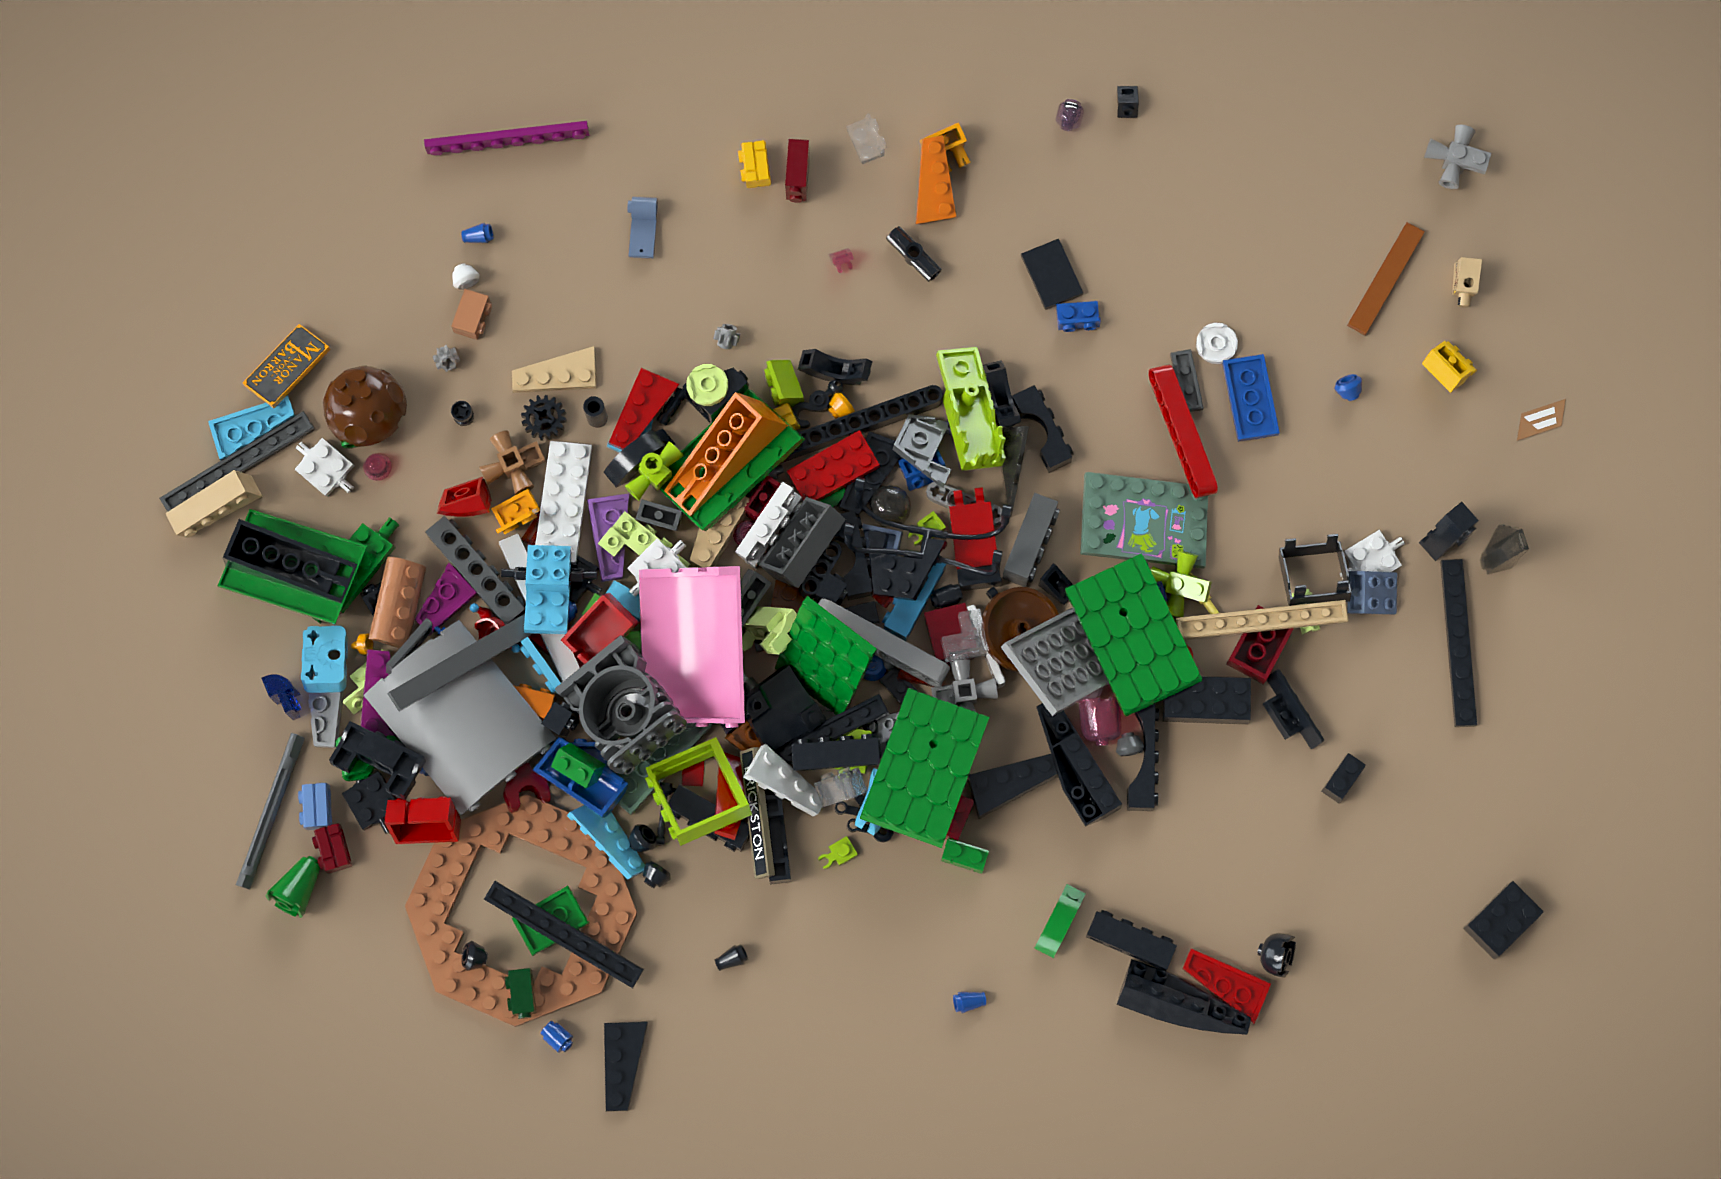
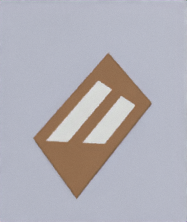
M1566 399L1521 413L1517 441L1562 426Z

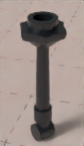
M660 782V787L666 799H668V796L675 792L676 788H672V783ZM661 812L659 827H657L656 845L665 844L664 834L666 828Z

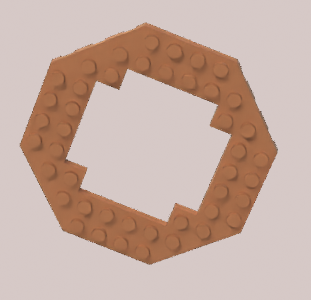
M527 794L519 797L521 804L517 812L511 813L506 803L500 804L462 819L459 842L434 843L405 904L435 991L514 1027L602 993L610 975L574 953H571L562 975L541 967L534 982L536 1013L531 1014V1018L518 1019V1016H514L512 1011L508 1010L507 998H511L510 989H506L505 976L508 975L486 965L467 971L462 966V955L456 953L464 932L445 923L481 846L501 854L509 835H512L586 867L578 888L596 895L597 898L587 918L590 924L584 926L581 932L620 954L637 916V911L622 873L609 861V856L595 846L596 842L579 829L581 826L574 819L571 821L567 817L569 812L548 803H542L541 800Z

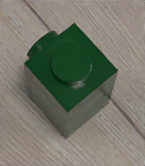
M532 969L509 970V976H505L506 989H510L511 998H507L508 1010L512 1011L514 1016H518V1019L531 1018V1014L536 1013Z

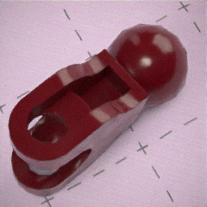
M525 763L515 771L517 775L506 783L503 791L505 803L511 813L517 812L520 808L519 793L522 791L533 792L542 803L550 802L551 798L547 780L535 773L530 763Z

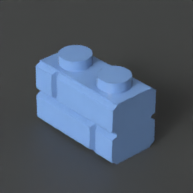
M328 783L302 785V791H298L299 804L303 805V812L299 813L300 825H303L306 830H316L332 825L330 785Z

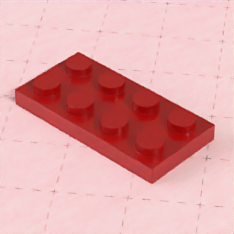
M859 430L787 470V473L803 501L806 497L820 501L855 482L857 477L862 478L880 468V464Z

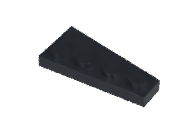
M648 1022L604 1023L606 1112L629 1110Z

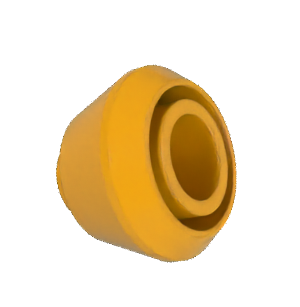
M842 393L834 394L829 403L831 408L828 410L835 419L855 412L851 403Z

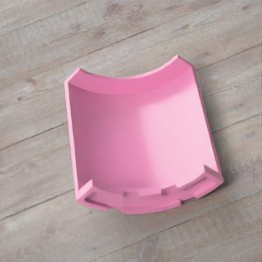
M740 566L679 568V573H672V569L639 570L641 655L647 662L645 672L654 677L665 689L668 696L672 699L673 705L679 709L680 715L685 718L687 723H696V727H707L709 723L725 724L726 728L739 727L738 723H745Z

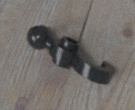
M840 380L830 381L825 392L821 390L813 392L810 395L809 403L800 402L793 407L792 410L800 427H810L808 420L799 419V413L802 410L824 412L830 407V397L835 393H842L844 387Z

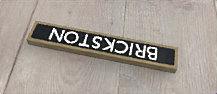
M753 747L740 752L743 777L756 756L759 747ZM743 778L745 797L752 815L748 816L754 876L755 879H763L775 875L765 790L758 786L757 782Z

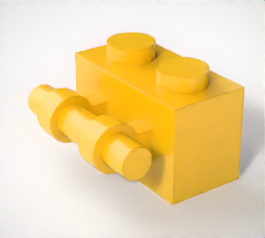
M1444 340L1430 351L1422 364L1451 393L1464 384L1469 375H1474L1477 369L1472 365L1473 362L1469 358L1466 359L1459 352L1460 349L1456 345L1453 346L1449 341L1446 342Z

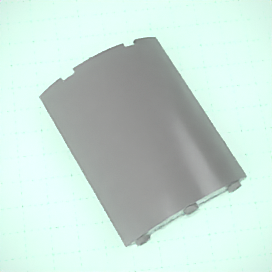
M458 620L441 631L440 636L434 640L431 638L391 670L392 673L385 679L381 678L364 696L406 748L425 757L426 762L423 769L447 798L451 797L455 808L462 815L468 810L470 812L476 810L481 805L479 801L502 781L506 780L508 782L517 775L515 771L537 754L541 753L544 755L551 748L550 744L556 737L547 727L541 724L542 720L492 659L399 712L387 694L389 691L477 642L461 621Z

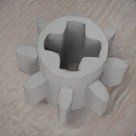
M722 324L721 327L715 330L713 339L718 340L717 345L719 347L731 349L732 346H736L739 343L741 334L736 333L737 328L734 325Z
M445 345L444 347L437 348V355L433 356L437 369L442 368L446 372L453 368L456 369V362H459L460 358L455 347L450 349Z

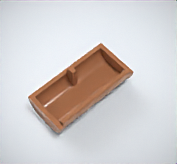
M387 557L368 639L396 648H401L408 640L415 621V614L426 573L425 566L401 558Z

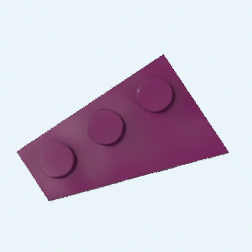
M448 562L444 573L438 579L435 588L426 599L415 620L421 625L426 618L429 619L433 624L430 634L432 635L435 632L434 628L436 626L441 627L474 598L477 592Z

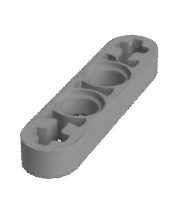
M932 482L928 485L926 494L930 501L949 508V506H955L949 502V498L954 495L953 491L957 489L947 485L942 488L935 482ZM939 488V492L944 495L945 491H948L946 501H942V495L932 496V491L930 490ZM962 492L964 505L976 503L974 496ZM991 503L992 513L994 511L998 512L997 516L999 518L993 520L994 526L1001 523L1002 509Z

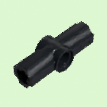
M900 226L895 227L886 237V240L905 258L906 263L913 266L928 282L934 280L942 269L925 253L921 244L915 242ZM911 251H916L919 253V255L917 257H911L909 253Z

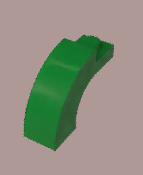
M1066 884L1034 949L1054 958L1086 893Z

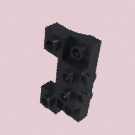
M349 721L344 729L341 740L329 759L332 766L349 774L357 761L360 760L392 775L385 785V789L388 793L403 800H406L416 784L415 779L426 762L424 756L406 748L400 741L394 740L393 742L387 739L383 733L378 731L374 733Z

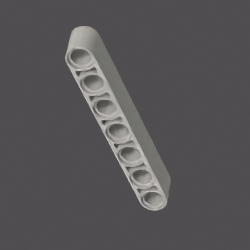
M820 600L818 603L820 606L877 648L874 655L934 687H941L950 669L945 662L830 600Z

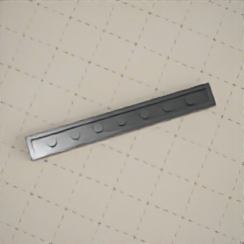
M303 411L159 499L168 512L233 470L245 473L308 435L315 428Z
M524 614L389 691L387 694L400 712L535 633H524Z

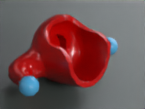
M476 603L471 604L470 610L473 613L477 612L481 618L474 625L480 639L505 625L501 619L494 617L490 609L480 607ZM521 642L512 646L510 649L514 653H518L520 651Z

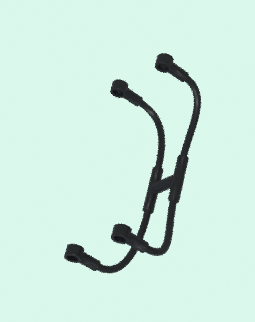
M857 477L855 497L861 509L872 518L886 525L909 531V533L923 535L920 552L907 549L904 551L856 547L852 545L855 524L846 523L844 535L847 547L854 552L894 554L923 559L927 538L978 540L1000 534L1009 524L1012 505L1003 504L1001 526L994 531L975 535L951 534L943 530L899 524L877 515L864 504L862 498L865 479ZM994 550L991 571L978 569L958 561L943 558L940 555L937 563H946L976 574L993 576L1000 569L1003 551Z

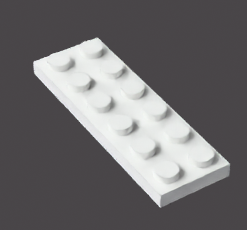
M550 441L535 545L571 546V565H576L592 445Z

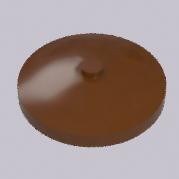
M1014 587L997 594L986 606L981 620L982 640L990 656L1004 668L1019 672L1001 646L1005 642L1059 615L1056 607L1043 593L1029 587Z

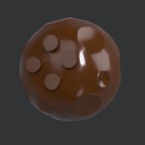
M367 365L347 369L331 381L323 399L324 417L330 431L341 442L344 441L356 447L371 446L384 441L399 428L398 423L402 415L405 416L406 395L398 381L385 370Z

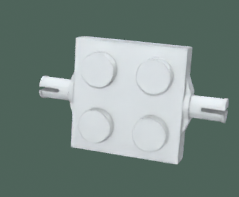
M323 438L311 449L304 445L303 442L299 443L301 447L296 446V449L304 457L295 470L326 497L339 486L347 493L351 491L346 485L351 490L354 489V486L345 479L355 465Z
M1380 530L1376 531L1344 551L1350 567L1348 571H1394L1402 566L1394 550L1404 545V541L1396 545V543L1402 540L1399 537L1389 543Z
M657 538L627 568L636 577L638 582L629 592L634 597L639 594V570L672 569V573H679V568H687L678 557V554L686 545L679 540L671 549L666 547Z

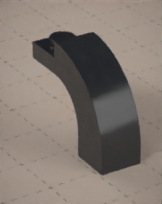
M817 349L802 351L797 370L825 381L840 380L844 385H861V381H868L873 361L867 358L855 360L840 359L827 355Z
M1002 360L983 364V370L989 386L988 390L991 393V400H993L994 404L993 408L995 409L997 425L1012 427L1017 423H1021L1020 415L1012 399L1006 368Z
M663 428L656 432L652 429L626 446L604 470V474L617 488L631 481L640 468L639 464L646 454L656 453L660 455L668 442H671L673 445H675V442Z

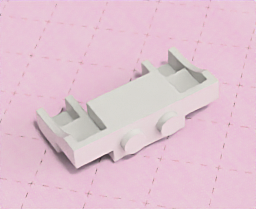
M784 482L781 483L735 551L745 563L754 569L759 567V564L768 553V547L773 546L777 540V534L780 529L786 527L790 521L789 517L792 518L803 502L802 497L795 493L792 487Z

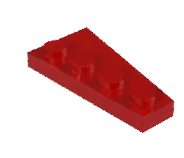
M641 368L608 444L623 450L640 437L672 393L678 388L679 384Z

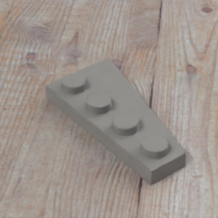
M344 690L342 692L309 693L308 702L312 715L311 726L315 747L336 748L335 743L339 736Z

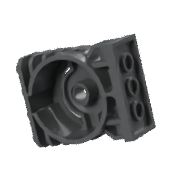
M622 635L558 685L555 690L565 699L571 710L579 714L584 730L595 742V746L601 751L602 757L608 761L607 765L609 768L619 774L627 775L632 773L635 767L642 761L648 760L658 748L664 747L673 736L683 732L687 721L680 715L679 709L673 705V701L665 689L654 677L645 672L647 662L642 657L639 647ZM631 688H640V689H644V690L641 692V691L634 690V689H631ZM632 710L631 715L627 717L628 712Z

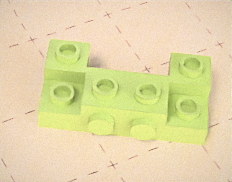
M624 511L598 544L614 557H616L625 544L640 556L658 538L655 536L657 531L648 524L644 527ZM664 537L660 540L666 547L671 548L673 546ZM678 554L680 561L688 568L691 564Z
M756 606L742 627V650L750 649L753 641L757 639L763 640L760 645L768 654L779 655L784 652L787 644L792 640L788 632L791 630L797 613L794 609Z

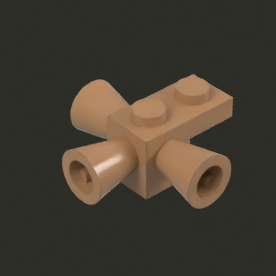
M508 430L496 433L490 438V441L499 452L497 457L500 462L479 466L487 485L505 473L508 479H512L515 495L528 488L531 491L534 485L524 472L546 462L537 441L517 450L516 446L512 447Z

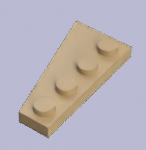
M594 346L512 370L513 393L596 388Z

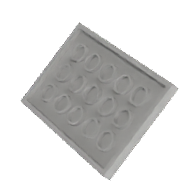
M1073 608L1005 642L1001 646L1007 657L1015 665L1052 716L1109 685Z

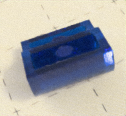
M271 674L262 677L261 679L269 698L277 705L281 703L284 712L292 720L300 718L301 716L298 711L301 710V706L297 698H294L301 695L298 689L281 675Z

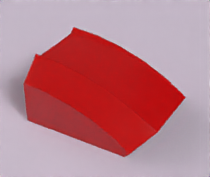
M480 477L444 489L437 514L469 517L489 513L492 499L484 478Z

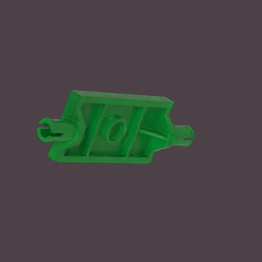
M388 517V520L379 531H373L362 523L349 539L367 545V549L341 613L346 611L387 560V557L395 550L396 547L388 539L400 525L395 520H392V518ZM313 618V619H314L315 621H317L319 624L322 623L321 620H318V619Z

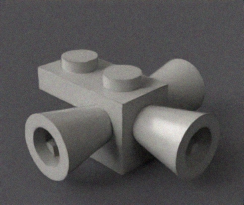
M1456 125L1454 142H1451L1449 148L1431 138L1429 140L1424 158L1444 160L1442 168L1446 170L1439 180V184L1445 188L1458 189L1460 174H1462L1464 169L1485 174L1491 153L1468 146L1475 134V130L1472 127Z
M968 659L949 663L955 678L952 685L931 688L932 697L974 712L976 710L973 704L977 703V698L998 699L995 678L976 685L974 678L969 679L970 660Z

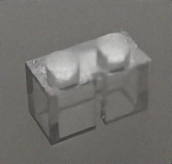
M847 766L837 770L838 774L833 775V772H828L820 776L821 780L815 782L814 785L823 807L857 797L867 792L859 767L850 769Z

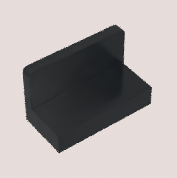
M992 565L975 568L991 571ZM957 569L958 585L961 591L992 588L993 586L1000 587L1002 584L1000 571H997L993 576H984L965 569Z

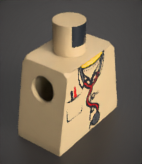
M1461 257L1454 263L1452 295L1458 296L1459 307H1470L1471 297L1478 293L1482 259Z

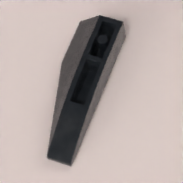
M1043 703L1036 706L1062 790L1084 826L1086 827L1103 820L1121 809V801L1064 710L1052 716Z
M1133 959L1129 963L1116 1004L1160 1021L1202 1031L1247 1035L1251 1022V1017L1183 979Z

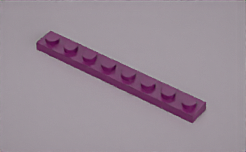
M587 121L424 139V146L427 154L438 156L443 154V152L461 153L463 150L470 149L480 151L487 147L499 149L504 147V145L522 146L524 143L530 142L541 144L548 140L559 142L565 138L583 139L585 136L590 135Z

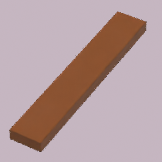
M1406 222L1350 319L1348 327L1366 335L1425 231Z

